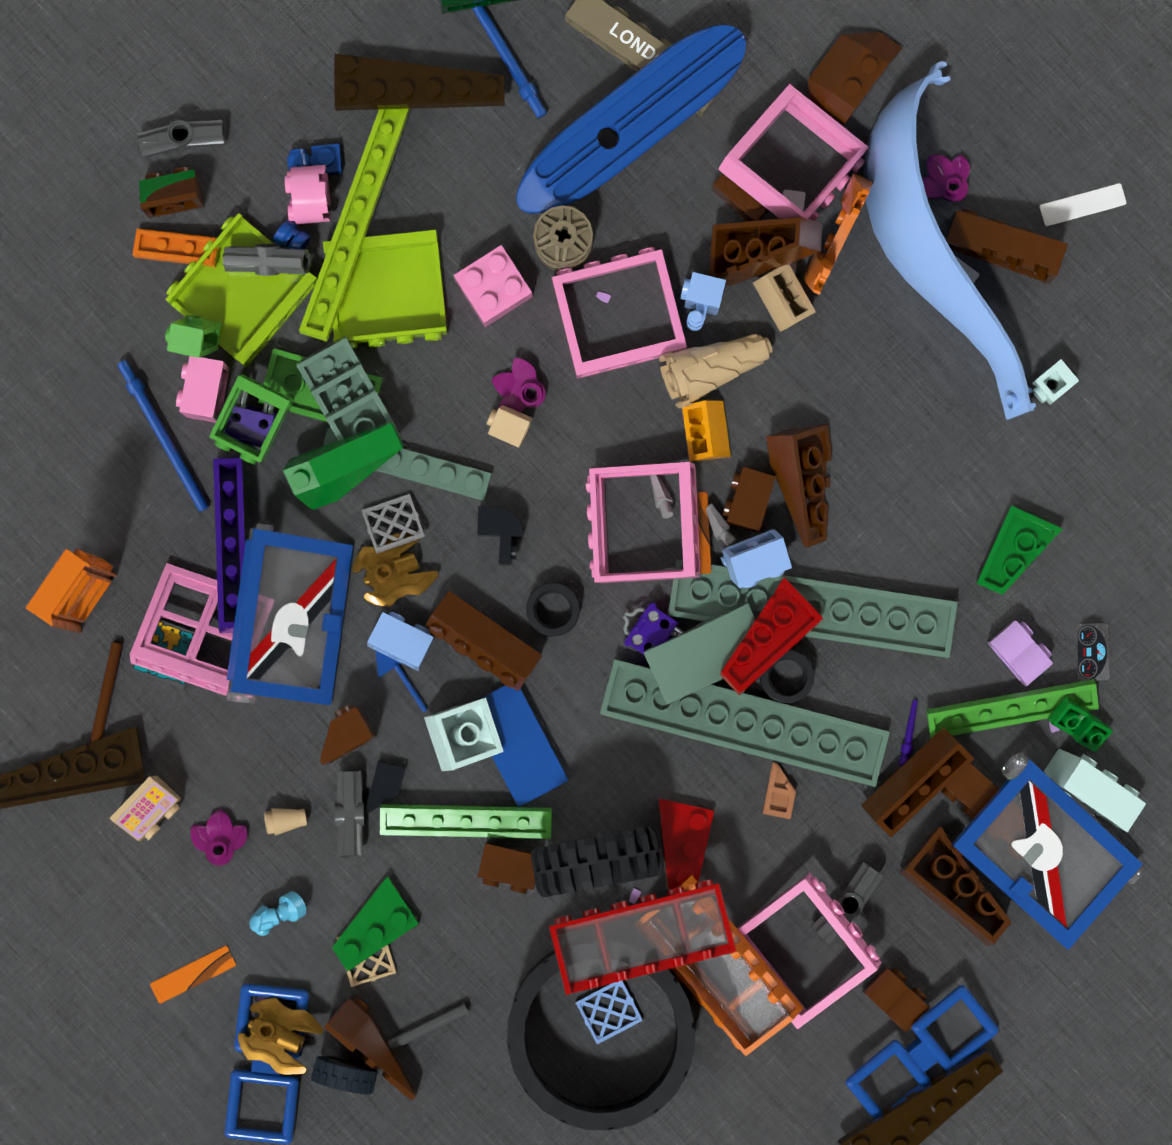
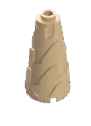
M752 334L728 342H718L673 353L670 351L659 357V362L666 361L667 364L661 366L660 370L671 399L680 398L681 401L675 405L681 409L692 405V402L739 375L764 364V361L769 359V354L772 353V346L767 337L762 338L761 335Z

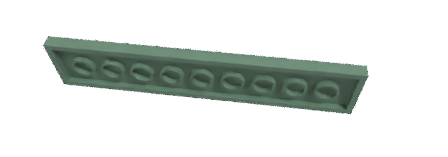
M676 559L675 570L683 569V560ZM711 565V573L701 574V578L673 579L668 616L707 621L748 603L756 620L785 577L823 617V620L805 637L950 658L958 603L955 601L783 575L762 579L755 586L749 588H739L731 580L728 568Z
M615 659L600 715L876 787L890 733L889 731L744 693L738 695L736 691L714 685H709L666 704L650 668Z

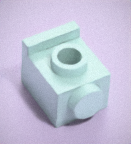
M1059 360L1032 383L1035 387L1032 392L1041 403L1047 401L1050 405L1079 382V380L1066 364ZM1049 380L1056 383L1055 390H1050L1047 387Z

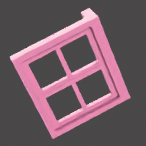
M166 563L130 652V661L132 664L238 700L241 693L231 692L232 680H227L228 670L196 659L206 632L232 641L233 633H219L218 628L209 626L218 604L217 580ZM175 583L209 595L199 622L164 610ZM258 595L250 653L258 645L274 603L273 599ZM161 617L196 628L186 656L151 644Z

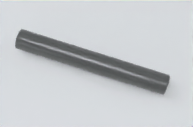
M463 1003L387 1040L388 1045L393 1051L468 1014V1008Z

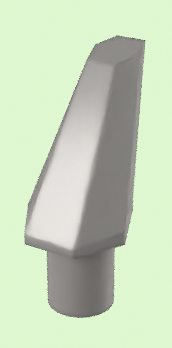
M659 475L650 476L656 508L660 509L663 518L672 517V497Z
M711 503L706 508V514L716 540L721 539L728 547L734 545L737 539L729 532V525Z

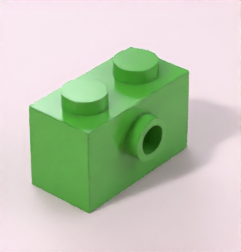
M186 315L185 318L172 322L165 334V341L168 343L167 351L197 358L217 351L222 323L203 319V317L197 315Z

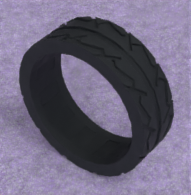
M587 938L562 946L567 967L589 959H601L596 938ZM605 938L611 960L633 965L658 958L633 943L616 938ZM555 950L547 954L524 978L515 994L508 1019V1052L513 1071L523 1090L542 1111L563 1123L585 1130H616L636 1125L657 1113L677 1093L688 1074L695 1050V1024L690 1003L675 974L670 969L647 974L657 982L667 995L674 1011L676 1023L675 1046L670 1061L661 1077L647 1091L632 1100L616 1105L592 1106L568 1099L550 1087L535 1069L528 1053L525 1030L530 1005L540 988L554 974L560 971Z

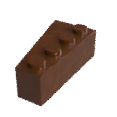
M939 826L933 829L899 873L986 946L994 945L1012 922L990 892L979 881L976 873L971 870L962 858V854L951 845L952 843L946 836L947 834Z

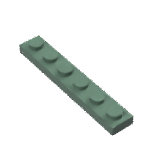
M331 428L327 429L323 446L338 441ZM401 449L375 470L481 501L485 500L492 475L485 471L406 449Z

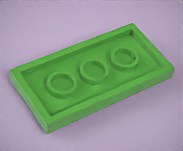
M273 348L263 384L294 399L289 410L290 413L327 422L295 364L306 357ZM367 374L379 396L383 378ZM259 399L258 403L264 405L265 401Z

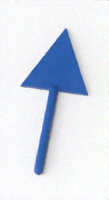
M375 650L378 678L394 668L420 709L426 712L427 707L400 668L399 664L401 663Z

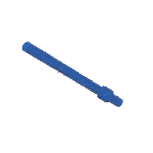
M483 6L473 8L472 10L520 88L518 92L522 99L529 103L538 119L542 118L547 114V111L537 96L538 91L534 84L529 83L486 9Z
M127 359L119 362L117 366L127 382L125 386L128 392L136 398L199 513L208 509L209 506L147 397L144 391L146 387L141 378L136 377Z

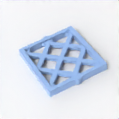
M623 981L611 983L575 1002L585 1020V1025L588 1026L597 1044L643 1021ZM615 986L612 995L603 993L604 991ZM619 987H622L627 995L626 1000L616 997ZM597 995L595 1005L585 1002ZM601 996L611 999L608 1009L598 1006ZM614 1000L624 1003L622 1013L612 1010ZM583 1005L593 1008L590 1018L586 1017L582 1009ZM628 1005L633 1007L636 1013L635 1017L625 1015ZM596 1010L607 1012L604 1022L594 1020ZM610 1014L620 1017L617 1027L607 1024ZM624 1018L632 1020L629 1024L621 1027ZM592 1023L602 1026L600 1036L595 1035L591 1027ZM606 1027L615 1030L603 1037Z

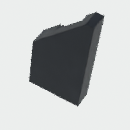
M378 761L364 812L370 813L380 807L381 804H385L399 796L406 768Z

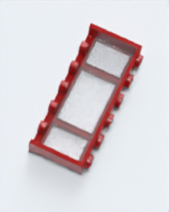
M711 879L695 883L696 889L685 892L684 887L667 890L668 896L656 899L655 894L638 898L639 904L628 906L627 901L610 905L611 911L600 913L599 908L582 912L583 918L572 920L571 915L554 919L555 925L549 926L566 995L737 952L719 883L713 885Z

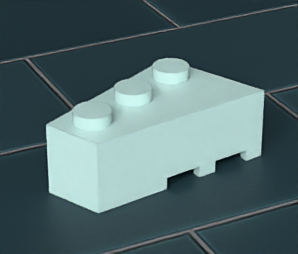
M1058 749L1044 770V773L1070 797H1074L1084 804L1086 808L1115 827L1128 832L1146 805L1145 802L1138 798L1140 793L1127 784L1122 787L1116 783L1119 778L1108 770L1104 769L1101 772L1096 769L1097 762L1083 754L1080 758Z

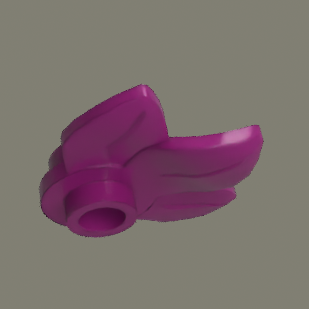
M930 155L927 160L929 176L922 178L926 196L930 199L943 197L949 202L963 200L968 193V183L966 181L970 174L968 161L962 155L957 156L952 161L942 155ZM952 184L959 185V188L955 191L949 189Z
M514 358L512 372L501 373L492 378L495 389L504 397L499 407L503 404L521 412L526 407H537L545 400V387L537 380L535 368L524 359ZM529 388H534L537 391L536 398L531 399L528 397L527 391Z
M218 809L210 816L206 826L192 825L190 831L195 848L205 852L208 861L215 866L228 864L234 856V851L244 846L248 835L247 826H232L229 816L222 809ZM217 847L224 848V852L221 855L214 854Z

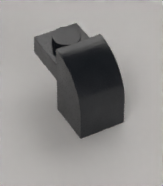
M478 506V537H500L499 566H511V560L517 559V543H512V538H523V531L519 520L513 513L504 508Z

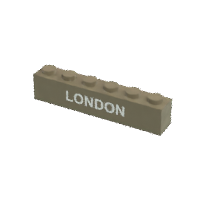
M575 0L565 14L566 23L636 72L672 45L664 38H661L659 41L651 35L652 31L641 22L635 24L628 19L629 15L626 11L618 6L612 8L605 3L606 0ZM721 91L695 114L703 118Z

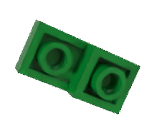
M1066 697L1048 717L1053 726L1072 735L1077 743L1094 752L1100 748L1113 732L1112 728Z

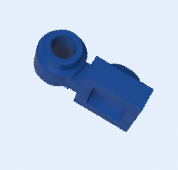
M339 144L311 146L312 156L306 154L305 149L290 150L289 156H287L288 170H291V167L326 165L325 173H328V175L342 174Z

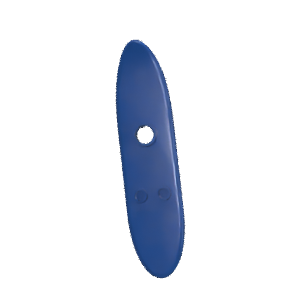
M728 25L707 27L682 38L656 56L567 126L539 153L519 184L516 195L518 207L524 212L534 214L544 213L552 207L567 206L590 194L620 173L709 103L728 84L740 67L745 54L746 41L743 33L739 29ZM604 128H611L618 134V142L611 149H605L599 144L598 134Z

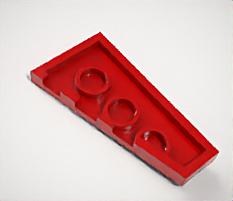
M785 577L720 673L721 677L738 695H741L823 620V617Z

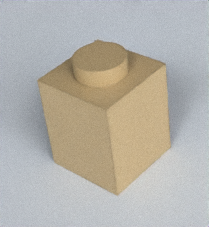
M502 404L498 411L493 409L486 425L491 426L488 434L519 448L525 439L533 418Z

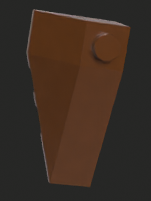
M828 424L784 430L766 436L770 465L804 547H810L826 541L828 506L824 503L825 488H830V478H826L827 462L831 461L832 456Z
M350 996L326 1023L324 1028L350 1051L353 1052L358 1049L362 1052L360 1056L367 1065L375 1070L380 1068L383 1071L382 1076L412 1101L416 1097L417 1092L394 1052L390 1049L373 1015L368 1012L371 1007L360 997L354 999Z

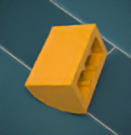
M705 400L682 408L689 461L731 457L723 401Z

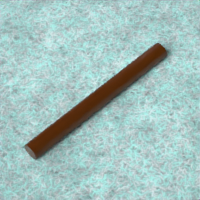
M111 642L89 743L100 740L103 737L123 644Z

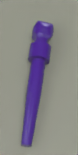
M917 700L912 701L904 744L901 745L900 752L902 756L899 758V765L901 767L909 760V754H912L913 746L911 743L915 726Z

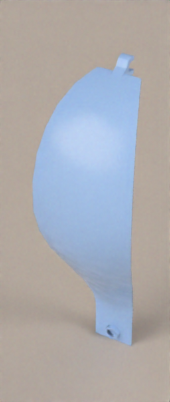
M940 61L930 68L929 74L899 91L878 115L867 141L869 148L865 153V163L863 165L864 178L874 182L865 201L873 232L889 261L906 282L959 329L988 360L995 374L1005 417L1008 420L1034 410L1036 403L1030 402L1028 394L1032 392V389L1028 388L1023 366L1013 343L998 318L957 261L942 235L929 206L919 169L916 143V114L920 97L928 84L943 85L951 80L950 76L942 77L941 70L939 69L944 68L947 64L944 61Z

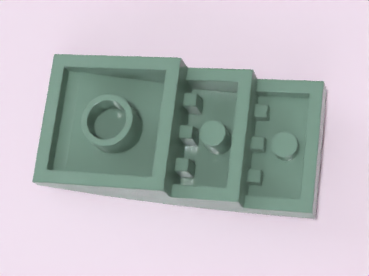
M345 336L295 363L338 441L392 421ZM394 424V427H395V429H396V431H397V433H398V435H399V437H400V440H403V438L401 437V435H400L398 429L396 428V426H395V424Z
M748 603L696 625V627L673 636L670 640L643 652L666 704L723 679L720 675L721 671L755 622Z

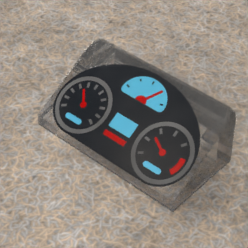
M1108 623L1077 624L1078 681L1094 679V681H1106L1110 679Z

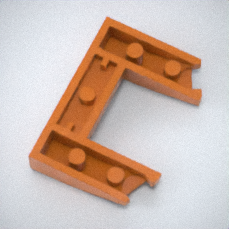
M855 173L852 174L841 197L843 208L835 222L840 227L836 235L829 234L823 249L827 250V253L821 251L813 254L804 273L806 284L817 294H820L874 183Z

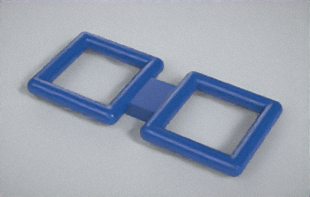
M243 984L240 990L234 1049L237 1052H242L238 1042V1034H247L251 996L296 1000V1010L307 1011L309 993L302 989ZM294 1031L303 1037L305 1035V1032ZM303 1046L298 1054L287 1050L286 1052L293 1058H300L303 1053ZM252 1060L251 1071L233 1070L230 1078L224 1130L225 1136L231 1139L290 1144L293 1140L299 1078L294 1075L276 1073L269 1064L261 1060ZM242 1082L287 1086L282 1132L237 1127Z
M959 985L913 1023L912 1030L918 1038L906 1048L898 1040L891 1041L846 1079V1086L874 1120L883 1115L882 1110L860 1085V1082L894 1054L919 1084L892 1105V1108L905 1101L906 1096L915 1091L917 1093L930 1084L931 1080L924 1072L936 1062L948 1072L951 1067L975 1053L998 1033L997 1025L966 986ZM962 999L984 1027V1030L949 1058L926 1028Z

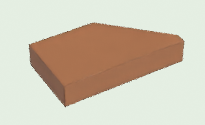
M772 762L762 814L791 819L796 791L778 763Z

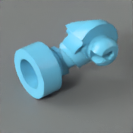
M290 891L279 898L277 909L267 908L265 905L258 908L249 920L250 929L260 936L268 935L271 928L278 925L279 921L283 920L285 922L289 920L295 922L305 916V903L296 892Z

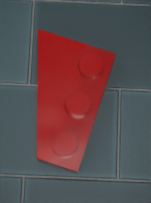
M658 798L667 888H677L691 875L699 882L714 811Z

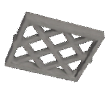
M410 494L361 510L376 554L425 537L419 521V514L415 510ZM402 502L399 509L392 506ZM406 503L411 505L412 514L402 511ZM383 509L380 515L373 513L374 511ZM387 509L396 512L392 521L384 518ZM400 514L409 518L405 526L396 523ZM369 515L378 519L374 527L369 525L367 519ZM413 520L417 522L418 532L409 529ZM381 521L390 524L386 533L378 530ZM393 527L403 530L399 539L390 535ZM406 532L413 535L411 537L403 539ZM375 533L384 537L380 545L375 542ZM387 539L395 541L393 543L385 545Z

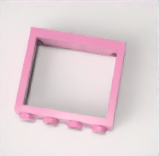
M789 84L727 154L718 170L779 219L802 217L816 221L820 216L817 210L820 207L826 209L836 197L832 194L837 188L841 191L851 178L848 176L851 170L857 173L865 163L862 157L869 147ZM785 110L848 160L804 212L741 162L744 156Z
M655 247L638 251L639 255L629 258L627 254L618 255L611 258L612 262L602 265L600 261L590 262L583 265L584 269L574 272L573 268L562 269L556 272L557 276L552 277L577 379L658 359L661 355L670 351L673 353L687 349L662 249L655 251ZM656 262L675 339L582 362L563 285Z
M680 462L589 469L590 476H587L586 490L590 493L591 504L587 505V517L589 521H592V532H589L588 543L589 548L593 549V560L590 561V569H592L594 582L616 583L701 578L696 469L694 463ZM679 474L683 569L609 574L604 479Z
M810 872L737 927L795 996L747 933L804 891L864 966L806 1010L804 1007L795 1019L791 1021L797 1029L876 972L881 965L880 957L875 952L876 949L872 945L868 946L861 937L862 932L854 922L850 923L843 915L844 909L835 899L831 900L825 892L826 887L824 883H820ZM776 1002L778 1006L782 1009V1011L786 1013L785 1010L780 1006V1004Z

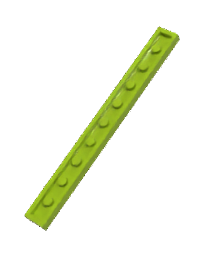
M411 109L378 110L299 328L300 334L328 341Z

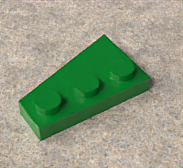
M1010 506L975 584L1003 595L1063 529L1014 506Z
M388 876L332 947L347 972L419 924Z

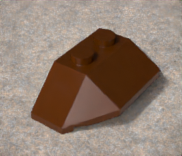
M881 32L841 35L808 79L810 100L844 127L902 50V47Z

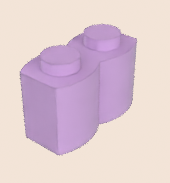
M1013 620L987 643L1024 686H1028L1053 664L1049 659L1052 654L1044 644L1040 643L1037 645L1031 638L1034 633L1025 622L1018 623L1016 620Z

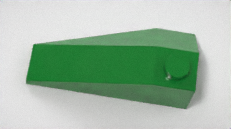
M391 421L292 457L287 462L283 472L294 495L311 510L340 500L403 449L404 446Z

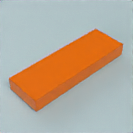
M137 228L132 256L140 259L190 264L192 261L197 263L205 253L203 251L205 245L210 239L214 243L217 238ZM217 247L210 254L209 258L204 261L203 266L216 268L220 247Z

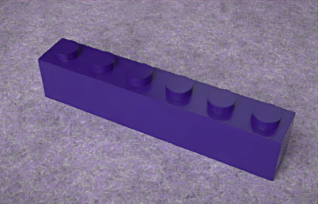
M241 458L213 459L219 633H233L245 550L243 470Z

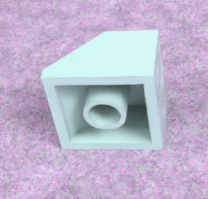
M486 698L424 717L442 771L455 770L504 752Z

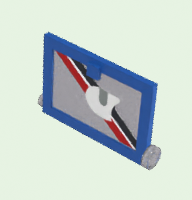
M256 524V529L250 528L249 540H246L227 672L229 686L226 700L255 704L257 695L331 705L353 545L273 532L274 526Z
M1020 752L1012 756L1002 769V774L1008 780L951 845L1064 948L1069 950L1127 882L1133 884L1141 877L1142 871L1139 868L1143 864L1040 768Z

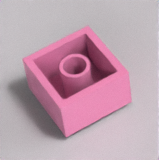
M502 245L454 275L456 283L484 327H487L533 297L530 288Z
M189 356V362H184L181 378L185 379L183 390L178 391L176 407H180L179 412L186 418L216 423L223 409L230 368L224 361Z

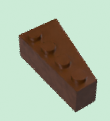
M968 209L957 210L953 215L945 238L951 250L1049 284L1058 275L1068 243L1031 233L1025 229L1005 225L1004 222L997 219L989 218L988 220L978 217V213Z
M796 217L713 224L709 276L726 280L725 285L732 286L821 252L822 223Z

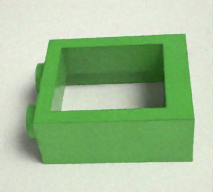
M244 374L238 375L209 437L216 440L215 446L228 452L232 448L241 453V459L251 464H255L256 461L261 463L266 460L294 399ZM243 391L279 408L260 450L224 433Z

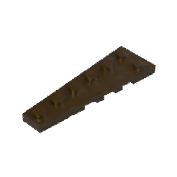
M334 54L336 111L505 106L504 75Z
M138 727L121 731L92 743L1 774L0 809L144 783L147 779Z
M981 1048L951 1067L948 1072L940 1074L931 1080L927 1087L917 1093L915 1091L906 1096L905 1101L894 1108L890 1106L882 1111L883 1115L870 1123L865 1122L840 1138L837 1142L840 1145H919L1000 1075L1003 1070L984 1048Z

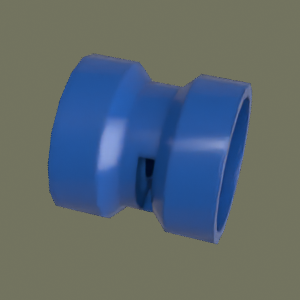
M287 219L277 230L272 241L285 248L305 249L312 236L306 231L297 229L296 223Z

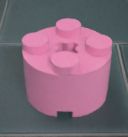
M326 165L291 167V170L287 171L285 190L286 193H291L292 198L290 199V204H288L289 221H295L296 224L331 221V212L328 213L327 205H331L328 173H325Z

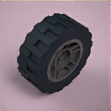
M317 1056L311 1080L333 1089L370 1095L373 1094L378 1070L361 1063L340 1058Z

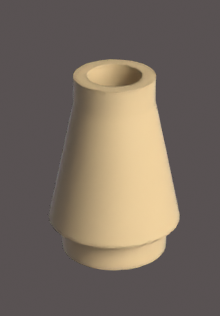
M271 808V811L264 812L267 834L274 833V836L298 827L307 826L305 809Z

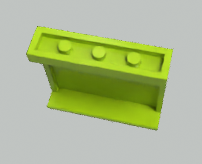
M238 213L235 218L231 216L225 221L221 227L223 232L214 243L211 239L203 248L205 253L197 263L192 261L185 269L186 276L180 282L175 281L166 292L169 296L165 300L185 317L186 315H197L203 317V319L221 322L219 346L247 368L314 289L317 278L310 272L307 274L280 273L279 275L262 276L256 275L255 272L225 271L223 266L224 247H254L257 244H274ZM217 247H220L216 268L203 266L204 261L209 258L210 254Z
M436 230L364 238L333 324V342L345 336L352 349L358 348L357 344L368 343L369 347H380L386 345L385 341L397 340V344L413 343L414 338L425 337V341L441 340L442 335L448 334ZM331 241L323 242L325 256Z

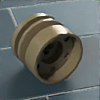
M564 205L552 207L541 214L535 224L533 234L536 255L545 266L555 271L566 268L576 270L583 265L591 254L593 244L591 223L585 214L574 207ZM563 231H567L570 240L565 239L563 243L559 242V236L556 234H562Z

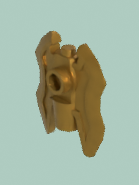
M401 533L392 534L391 536L399 539ZM406 533L403 539L411 537L413 535L410 533ZM387 539L385 545L393 543L395 541ZM421 539L377 554L374 546H363L354 560L352 571L353 573H360L361 570H366V576L363 577V581L366 586L370 585L371 588H374L372 593L367 592L364 595L366 601L374 605L391 607L401 597L420 595L438 578L437 571L410 574L419 569L418 562L413 552L405 555L402 554Z
M277 998L263 999L252 1004L250 1010L260 1015L255 1020L251 1019L248 1024L251 1035L247 1037V1034H238L240 1049L248 1060H261L269 1064L276 1073L284 1075L304 1074L307 1068L288 1054L286 1050L298 1054L304 1044L305 1037L294 1031L323 1034V1027L306 1010L287 1008Z

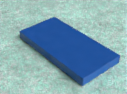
M503 686L482 697L487 700L504 751L493 755L492 758L518 807L569 781L521 689L516 691L514 688Z

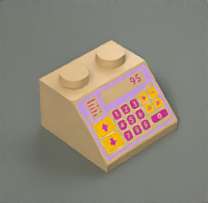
M149 776L110 819L137 841H142L144 838L149 841L161 829L158 824L165 817L169 820L180 809L177 804L182 799L161 778Z

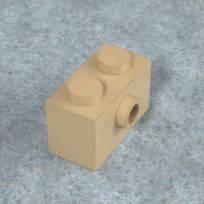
M789 264L779 267L753 282L780 332L816 312Z

